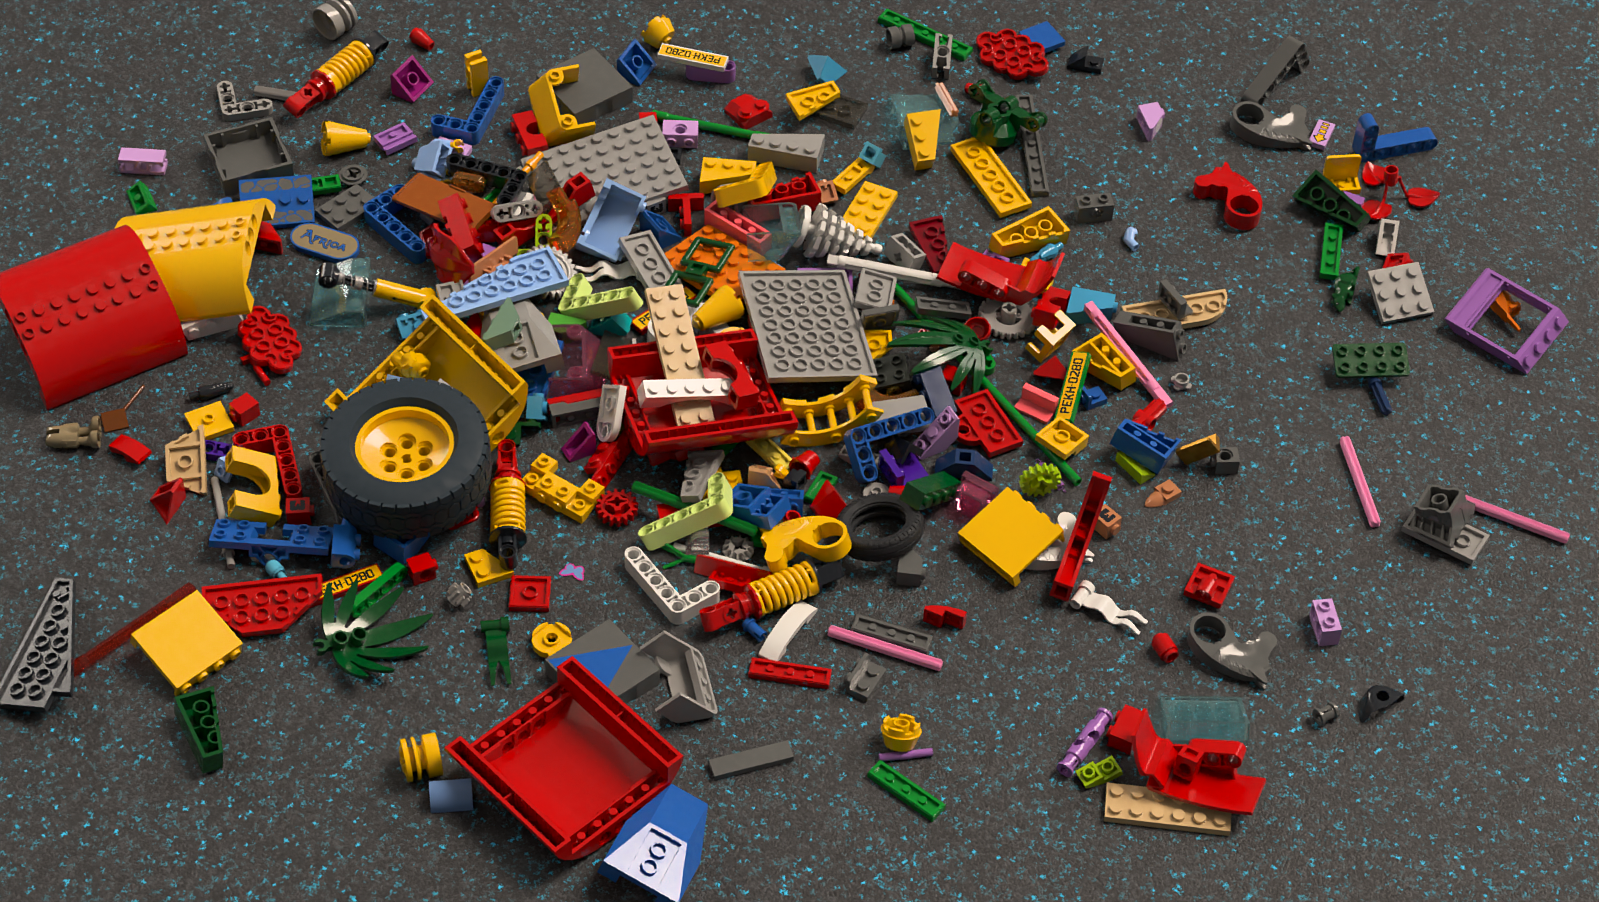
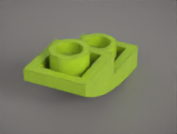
M1112 755L1097 764L1092 761L1075 771L1085 788L1104 784L1123 775L1121 768Z

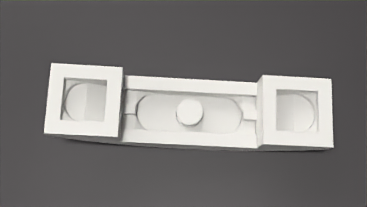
M801 600L795 603L775 625L758 656L763 659L779 661L786 652V646L803 624L809 623L816 614L817 608Z

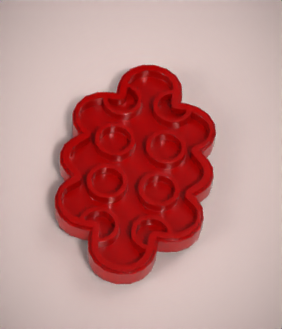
M1003 29L997 32V34L983 32L976 38V46L980 50L981 63L986 66H993L997 73H1007L1010 78L1020 80L1028 74L1034 77L1043 76L1049 70L1048 61L1044 58V46L1038 42H1031L1030 37L1027 35H1017L1012 29Z
M253 306L251 314H246V320L241 321L237 326L238 336L242 338V348L249 352L250 361L257 366H268L274 373L286 374L292 370L293 360L299 358L302 354V345L297 341V332L289 327V319L283 314H271L263 306Z

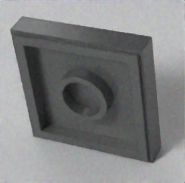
M898 304L862 310L861 323L863 329L895 330L896 326L891 325L893 322L898 321L900 310Z

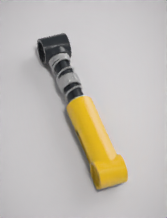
M329 262L323 263L319 267L318 283L326 289L343 284V287L344 285L351 286L350 289L358 291L363 289L366 290V293L371 291L373 297L417 307L418 310L432 294L436 296V292L427 287L417 289L378 278L368 281L367 278L360 276L344 275V272L338 270L335 264Z

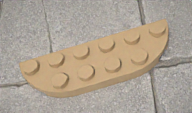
M1226 289L1183 296L1187 304L1192 308L1193 314L1180 320L1172 314L1161 300L1121 306L1120 311L1181 321L1182 329L1210 324L1223 314L1227 303Z

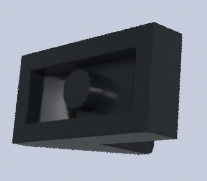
M1089 46L1070 55L1067 65L1068 69L1101 74L1104 58L1089 56Z

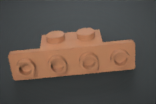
M511 237L475 262V274L468 279V282L470 283L485 273L490 274L496 271V267L501 264L503 266L508 264L509 259L518 253L517 237Z

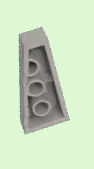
M752 134L748 144V161H756L757 163L772 161L773 166L817 173L824 151L825 134Z

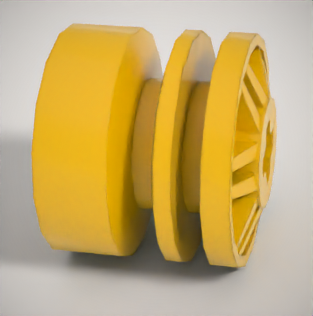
M435 732L421 735V745L416 744L414 737H410L411 747H407L405 738L400 739L399 758L402 772L405 774L407 782H413L412 772L415 771L417 779L421 780L422 770L425 769L429 778L443 776L442 760Z

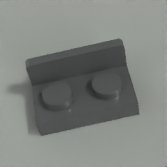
M1167 279L1160 281L1157 297L1178 320L1192 315V308L1187 304L1186 299L1177 292L1176 288Z
M865 653L862 658L857 659L852 673L849 672L845 678L846 693L868 702L886 675L887 669L870 662L869 654Z

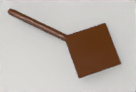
M142 385L123 408L100 413L105 433L129 428L125 411L142 392L145 385Z

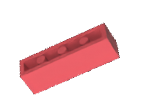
M716 200L704 209V225L709 224L761 255H764L771 249L772 233L728 206L719 208Z

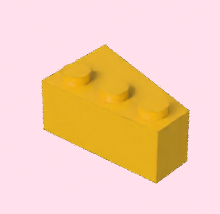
M941 109L906 114L904 127L915 170L928 169L933 166L936 156Z
M1103 333L1098 334L1072 350L1076 352H1089L1091 359L1087 372L1117 389L1123 390L1136 382V368Z

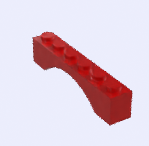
M579 172L566 181L558 195L543 208L541 214L549 215L552 219V224H554L596 196L591 181L582 172ZM537 217L507 221L495 228L493 233L498 245L500 246L515 236L517 237L519 247L535 236ZM546 219L539 222L542 224V231L546 229V224H549Z

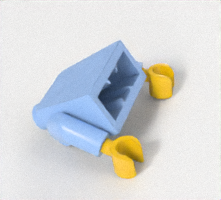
M434 139L429 144L420 147L417 158L412 160V166L418 173L448 185H454L450 179L442 181L447 171L446 157L451 154L452 148L457 153H462L464 150L460 145L464 146V143L461 139H456L454 142L445 139Z

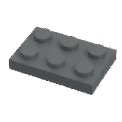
M355 184L316 208L315 215L332 229L343 231L364 218L363 206L374 197L358 184Z

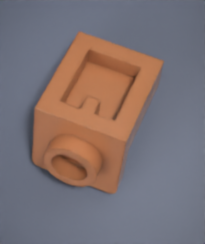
M823 179L818 181L817 185L821 190V203L826 205L838 202L839 199L833 180L827 181Z

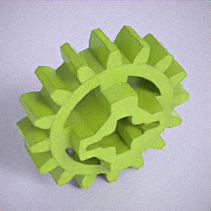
M1037 463L1034 468L1029 466V471H1023V475L1019 476V484L1023 493H1027L1028 496L1034 494V497H1037L1038 494L1044 496L1047 492L1052 493L1051 489H1057V485L1061 484L1060 479L1062 478L1057 466L1053 467V464L1047 466L1046 463L1040 466Z

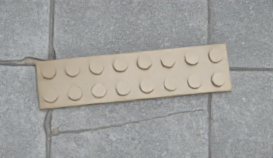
M682 284L645 289L644 293L665 380L705 379ZM687 400L671 403L676 426L715 421L710 400Z

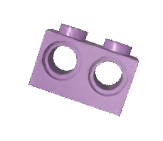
M1332 598L1313 600L1309 617L1318 645H1338L1342 628Z

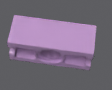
M121 147L118 163L121 164L120 173L165 175L168 164L167 159H165L166 150Z

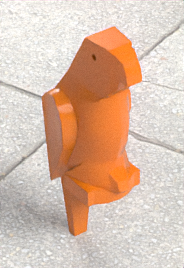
M1503 290L1490 308L1505 323L1507 321L1515 330L1520 332L1521 328L1513 320V317L1519 315L1521 304L1518 301H1513L1511 295Z

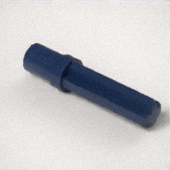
M1378 377L1366 378L1381 413L1385 416L1392 413V408L1382 387L1381 380Z

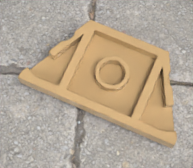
M199 425L197 430L190 434L185 433L178 440L165 445L166 481L168 483L181 477L186 490L207 496L205 428L203 425Z

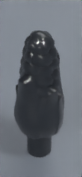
M215 382L211 385H203L197 389L198 391L188 393L190 400L200 398L202 401L208 400L232 390L234 384L232 382Z

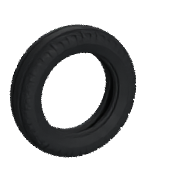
M874 493L852 501L842 509L837 517V520L846 525L852 545L847 555L865 562H881L906 554L917 545L922 537L924 518L921 510L917 511L899 499L901 495L896 493ZM875 516H896L906 522L898 532L884 538L866 539L853 533L854 529L861 522ZM835 536L836 541H838L841 538V536Z

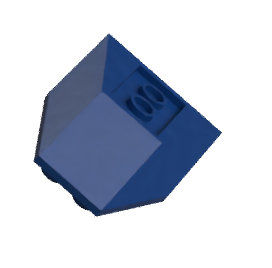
M670 784L625 822L597 872L614 882L618 880L619 876L626 878L656 895L655 902H680L700 864L708 804Z

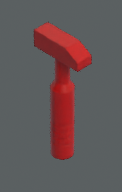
M249 354L240 357L243 365L252 364L253 370L265 386L271 384L263 369L250 361Z

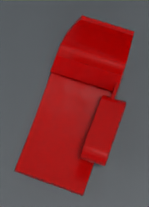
M953 242L936 279L975 295L1005 303L1011 302L1021 306L1038 296L1054 280L1065 253L1061 252L1049 262L1036 259L1029 261L1026 266L984 255Z
M1143 708L1131 737L1134 758L1139 774L1141 776H1150L1146 784L1148 790L1202 808L1252 816L1266 783V778L1237 773V768L1241 766L1246 754V747L1243 743L1229 740L1191 739L1187 745L1203 751L1204 756L1198 774L1190 782L1173 774L1177 755L1184 744H1173L1169 739L1160 738L1152 726L1148 710Z

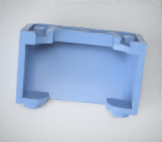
M607 178L574 248L614 263L617 260L621 261L624 252L618 244V240L620 237L629 235L639 212H644L647 205L644 202L646 196Z

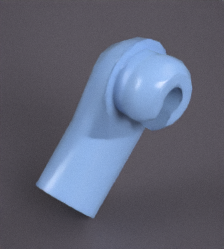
M1128 227L1125 230L1123 241L1132 251H1136L1140 246L1134 240L1135 234H1138V231L1134 227Z

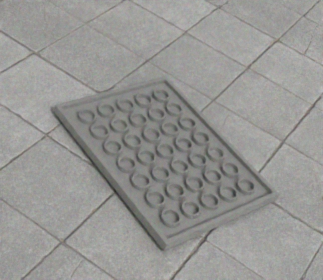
M654 115L542 151L544 157L537 163V167L527 174L531 187L543 208L558 195L566 181L579 172H582L592 183L596 196L552 224L553 236L586 224L607 178L646 196L644 202L662 197L666 198L668 195L689 190L688 184ZM536 154L520 159L523 168L525 167L524 164Z
M845 270L738 272V280L750 323L758 338L757 348L767 383L854 381L860 374L872 378L878 377L857 307H854L855 300Z

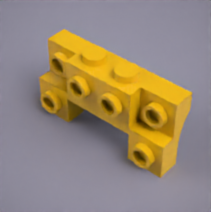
M541 453L531 464V470L522 478L526 483L525 493L582 524L597 504V499H601L600 495H605V487L591 479H588L580 488L554 474L558 469V461Z

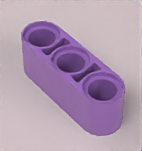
M730 60L724 72L686 65V77L689 80L732 83L735 81L736 65Z

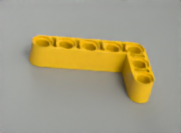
M772 161L759 164L747 180L714 189L718 207L722 208L768 195L777 180Z

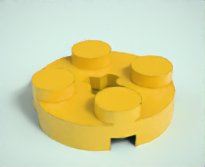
M548 622L542 623L532 633V648L539 656L548 658L572 643L571 632L567 626L559 622L549 625ZM549 638L556 639L555 642H548Z

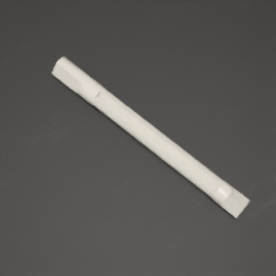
M828 254L827 264L837 266L838 268L861 272L862 268L897 277V279L959 289L936 279L937 273L843 255Z

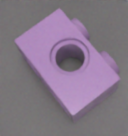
M663 120L662 133L669 147L698 148V121Z

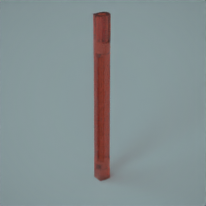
M188 582L147 612L85 654L74 660V677L130 639L131 634L195 592V586Z

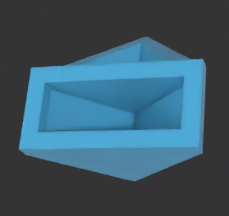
M809 55L807 57L817 80L821 83L835 82L848 72L829 56Z

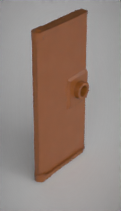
M417 173L392 197V201L447 224L442 217L438 201L458 192L460 197L465 198L468 204L466 210L467 213H471L474 223L471 224L476 229L491 216V209L497 205L470 194L461 188L448 185L421 173Z

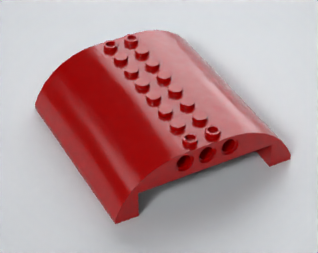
M128 225L117 227L0 272V306L40 386L39 395L47 411L188 355L184 332L172 300L145 246L135 231Z
M753 328L695 336L705 379L729 378L722 373L711 372L702 359L705 345L726 340L760 391L757 406L737 411L733 405L710 400L715 421L676 426L671 404L654 408H640L637 390L642 381L665 380L656 341L607 348L611 385L627 386L622 423L634 450L640 456L794 434L797 430L799 422L793 410L782 411L770 384L767 383L766 376L757 359L758 338Z
M573 656L557 666V682L473 743L469 744L462 736H459L444 747V750L551 852L563 860H574L589 855L618 835L625 822L672 783L684 759V756Z

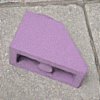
M1158 102L1138 105L1136 118L1148 141L1154 138L1165 118L1164 109L1160 107Z

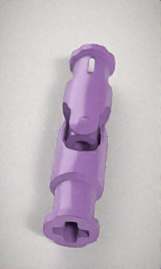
M1105 708L1097 710L1094 719L1087 723L1075 742L1065 753L1066 757L1057 764L1056 768L1059 773L1066 777L1073 775L1075 767L1082 763L1104 733L1105 726L1111 723L1113 715Z

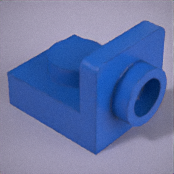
M1083 386L1079 402L1084 405L1086 410H1090L1107 404L1108 398L1099 386L1088 390Z

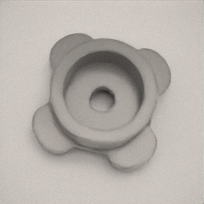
M1177 373L1175 376H1172L1173 388L1177 391L1190 389L1192 384L1189 383V376L1185 373Z

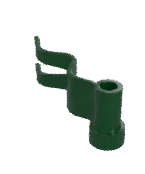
M509 617L480 621L481 633H486L491 686H495L498 662L503 667L507 685L511 684L506 633L510 632Z

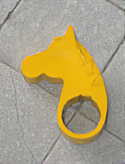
M807 516L788 520L775 525L772 530L759 528L762 544L766 548L764 557L772 573L785 570L788 566L787 562L793 559L798 552H804L823 562H833L846 556L852 545L846 525L835 518L827 516ZM841 536L837 542L831 545H818V542L823 538Z

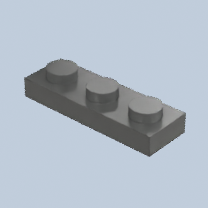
M916 296L914 301L917 314L967 320L971 317L969 302Z

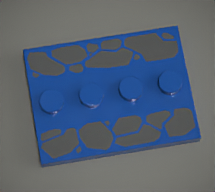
M311 175L239 180L240 201L267 198L275 204L276 209L273 220L264 221L271 223L273 228L297 227L303 223H315Z

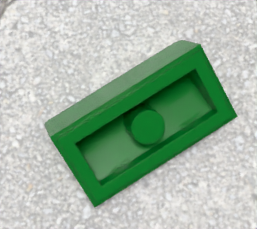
M138 181L126 191L136 215L158 210L149 188L141 181Z

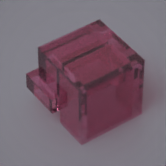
M965 471L961 477V485L956 489L954 509L973 519L998 496L999 488Z

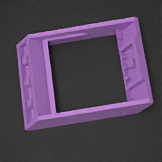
M1489 268L1482 272L1444 319L1454 333L1525 374L1531 370L1569 322L1558 307ZM1503 290L1547 314L1515 355L1471 330Z

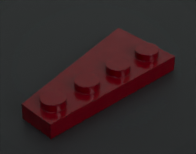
M939 215L909 222L908 228L918 247L926 254L925 260L931 272L938 274L949 252L943 226V216Z

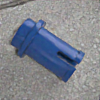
M749 617L742 623L743 630L749 632L758 642L763 641L765 636H767V632L756 623L754 618L751 619Z

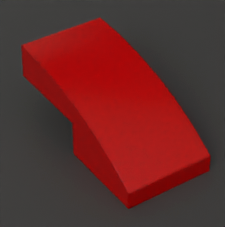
M123 434L108 445L111 452L124 455L126 461L138 465L152 453L142 443Z
M925 606L923 621L939 628L944 623L963 629L966 624L967 612L948 606Z

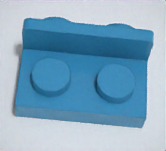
M421 309L410 315L408 313L401 314L395 319L394 324L398 328L402 341L424 321Z

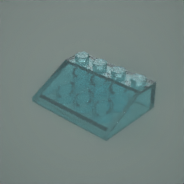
M350 258L335 264L338 270L344 272V275L351 274L352 277L356 275L367 278L368 281L372 279L371 258ZM318 269L309 325L366 327L370 291L366 293V290L363 289L361 291L350 289L351 286L344 285L343 287V284L340 286L336 285L330 289L323 288L318 283Z
M1160 696L1164 739H1169L1173 744L1184 745L1194 738L1238 741L1248 746L1250 722L1241 697Z

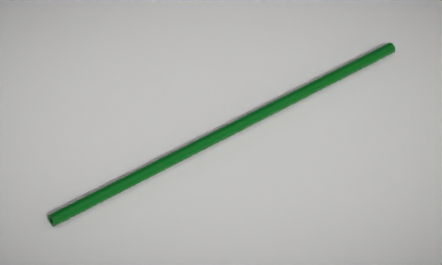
M896 282L894 294L919 320L930 321L920 319L922 316L928 315L916 313L914 300ZM961 355L956 360L961 363L965 356ZM974 364L972 365V367H971V369H970V371H969V374H970L971 376H972ZM984 376L981 383L984 390H989L1000 407L1075 486H1078L1082 482L1078 474L1060 456L1035 440L1038 432Z

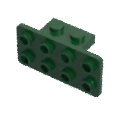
M1405 343L1334 344L1332 346L1337 378L1407 377L1410 374Z

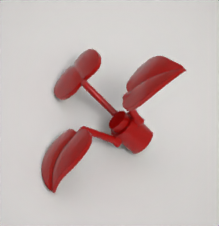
M1367 161L1362 172L1363 181L1367 185L1378 186L1381 183L1385 184L1381 202L1369 200L1362 206L1369 213L1372 220L1385 219L1392 213V206L1386 204L1385 200L1388 186L1393 187L1398 182L1405 197L1409 198L1408 202L1415 207L1431 205L1440 196V193L1417 187L1409 189L1407 193L1402 182V176H1398L1399 169L1394 165H1388L1384 168Z

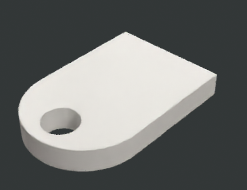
M606 384L602 386L597 419V436L602 442H613L619 434L627 386Z

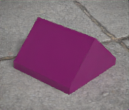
M413 55L390 75L392 94L411 103L434 83Z

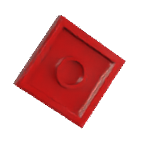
M511 575L509 611L549 612L551 576Z

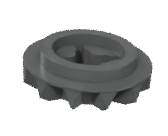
M348 165L339 172L340 181L343 184L345 183L346 187L349 185L354 186L355 184L361 186L362 182H366L368 177L367 170L360 165Z

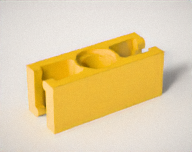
M481 50L464 54L466 85L468 90L472 89L471 94L473 97L481 95L489 80L488 62L485 56L482 57Z

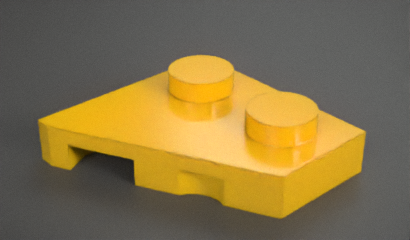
M484 549L464 554V559L478 588L511 578V575H514L513 570L507 571L502 569L500 560Z

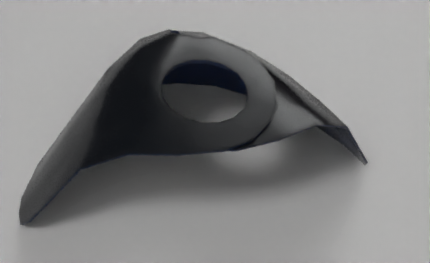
M1374 685L1370 687L1359 703L1358 714L1360 721L1364 723L1374 711L1392 704L1400 696H1406L1387 686ZM1379 691H1385L1389 694V699L1381 701L1377 698L1376 694Z

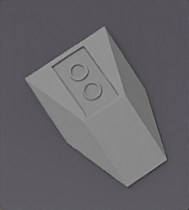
M528 298L513 302L523 329L514 343L493 351L515 372L543 364L547 373L564 369L565 364L550 322ZM500 306L484 311L481 340L483 334L489 329L492 319L498 314Z

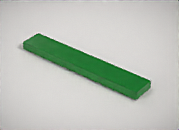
M886 9L878 17V23L887 27L897 26L899 28L901 25L911 24L915 39L933 48L935 46V35L940 33L889 9ZM942 34L940 45H945L948 36ZM952 38L951 56L965 61L972 54L973 47Z

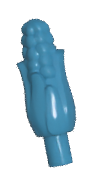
M1063 243L1047 244L1032 256L1030 261L1041 259L1046 262L1050 258L1056 257L1058 251L1064 248Z

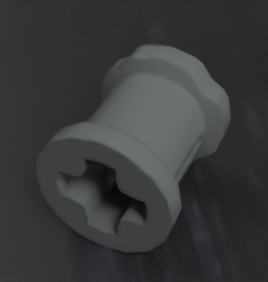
M1330 701L1320 709L1315 708L1312 711V716L1319 726H1323L1326 721L1332 718H1339L1340 713L1337 705Z

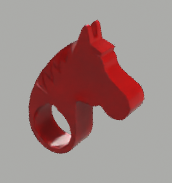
M1224 162L1223 167H1215L1212 173L1195 178L1193 195L1200 199L1212 197L1224 200V220L1229 226L1239 230H1250L1258 225L1262 211L1261 195L1247 179L1233 172L1227 162ZM1244 208L1252 214H1241L1236 212L1235 209Z

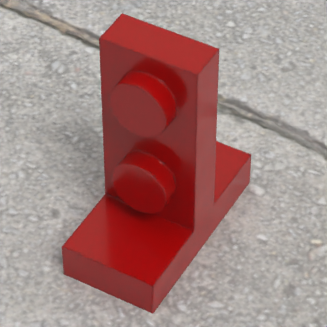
M704 193L668 195V212L679 211V217H683V219H680V230H684V237L691 236V211L704 210Z

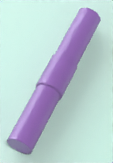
M932 748L906 752L880 753L879 760L884 762L933 756Z

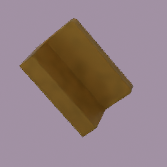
M1213 434L1177 448L1176 454L1188 465L1219 453L1220 441L1219 437Z

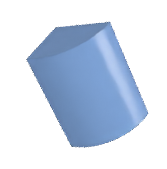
M471 778L429 781L431 813L473 810Z

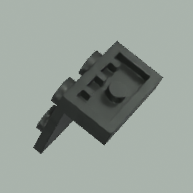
M905 352L873 359L878 374L876 378L877 385L873 388L874 390L900 385L901 389H905L906 396L914 395Z

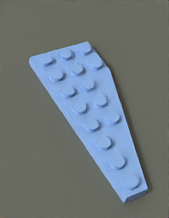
M545 247L509 259L508 264L497 266L496 271L490 274H483L464 285L463 290L457 293L455 291L449 294V298L441 302L458 318L499 307L505 302L507 297L511 298L512 302H516L569 286V280L550 247ZM421 310L422 318L425 320L428 316Z

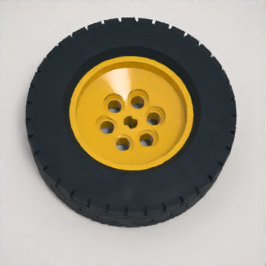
M397 378L385 380L386 384L381 381L372 384V388L367 386L359 390V393L355 392L348 397V400L345 399L338 406V409L334 410L323 429L321 437L320 458L325 486L329 498L338 513L347 521L349 520L356 528H360V530L369 534L373 532L375 536L383 538L387 536L390 539H399L400 536L401 539H414V535H416L417 539L428 537V533L432 536L441 533L442 529L445 531L455 526V523L458 524L466 519V516H469L483 500L488 490L492 472L490 438L487 425L480 410L472 400L463 395L459 390L452 389L449 385L440 384L438 381L430 379L426 382V379L414 378L413 381L412 378H400V381Z

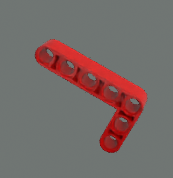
M273 425L234 434L232 438L233 446L261 453H275L285 500L286 498L303 497L288 428L285 425Z

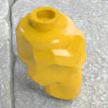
M399 351L390 357V361L405 378H424L429 373L431 363L422 353L410 351L404 354L402 351Z

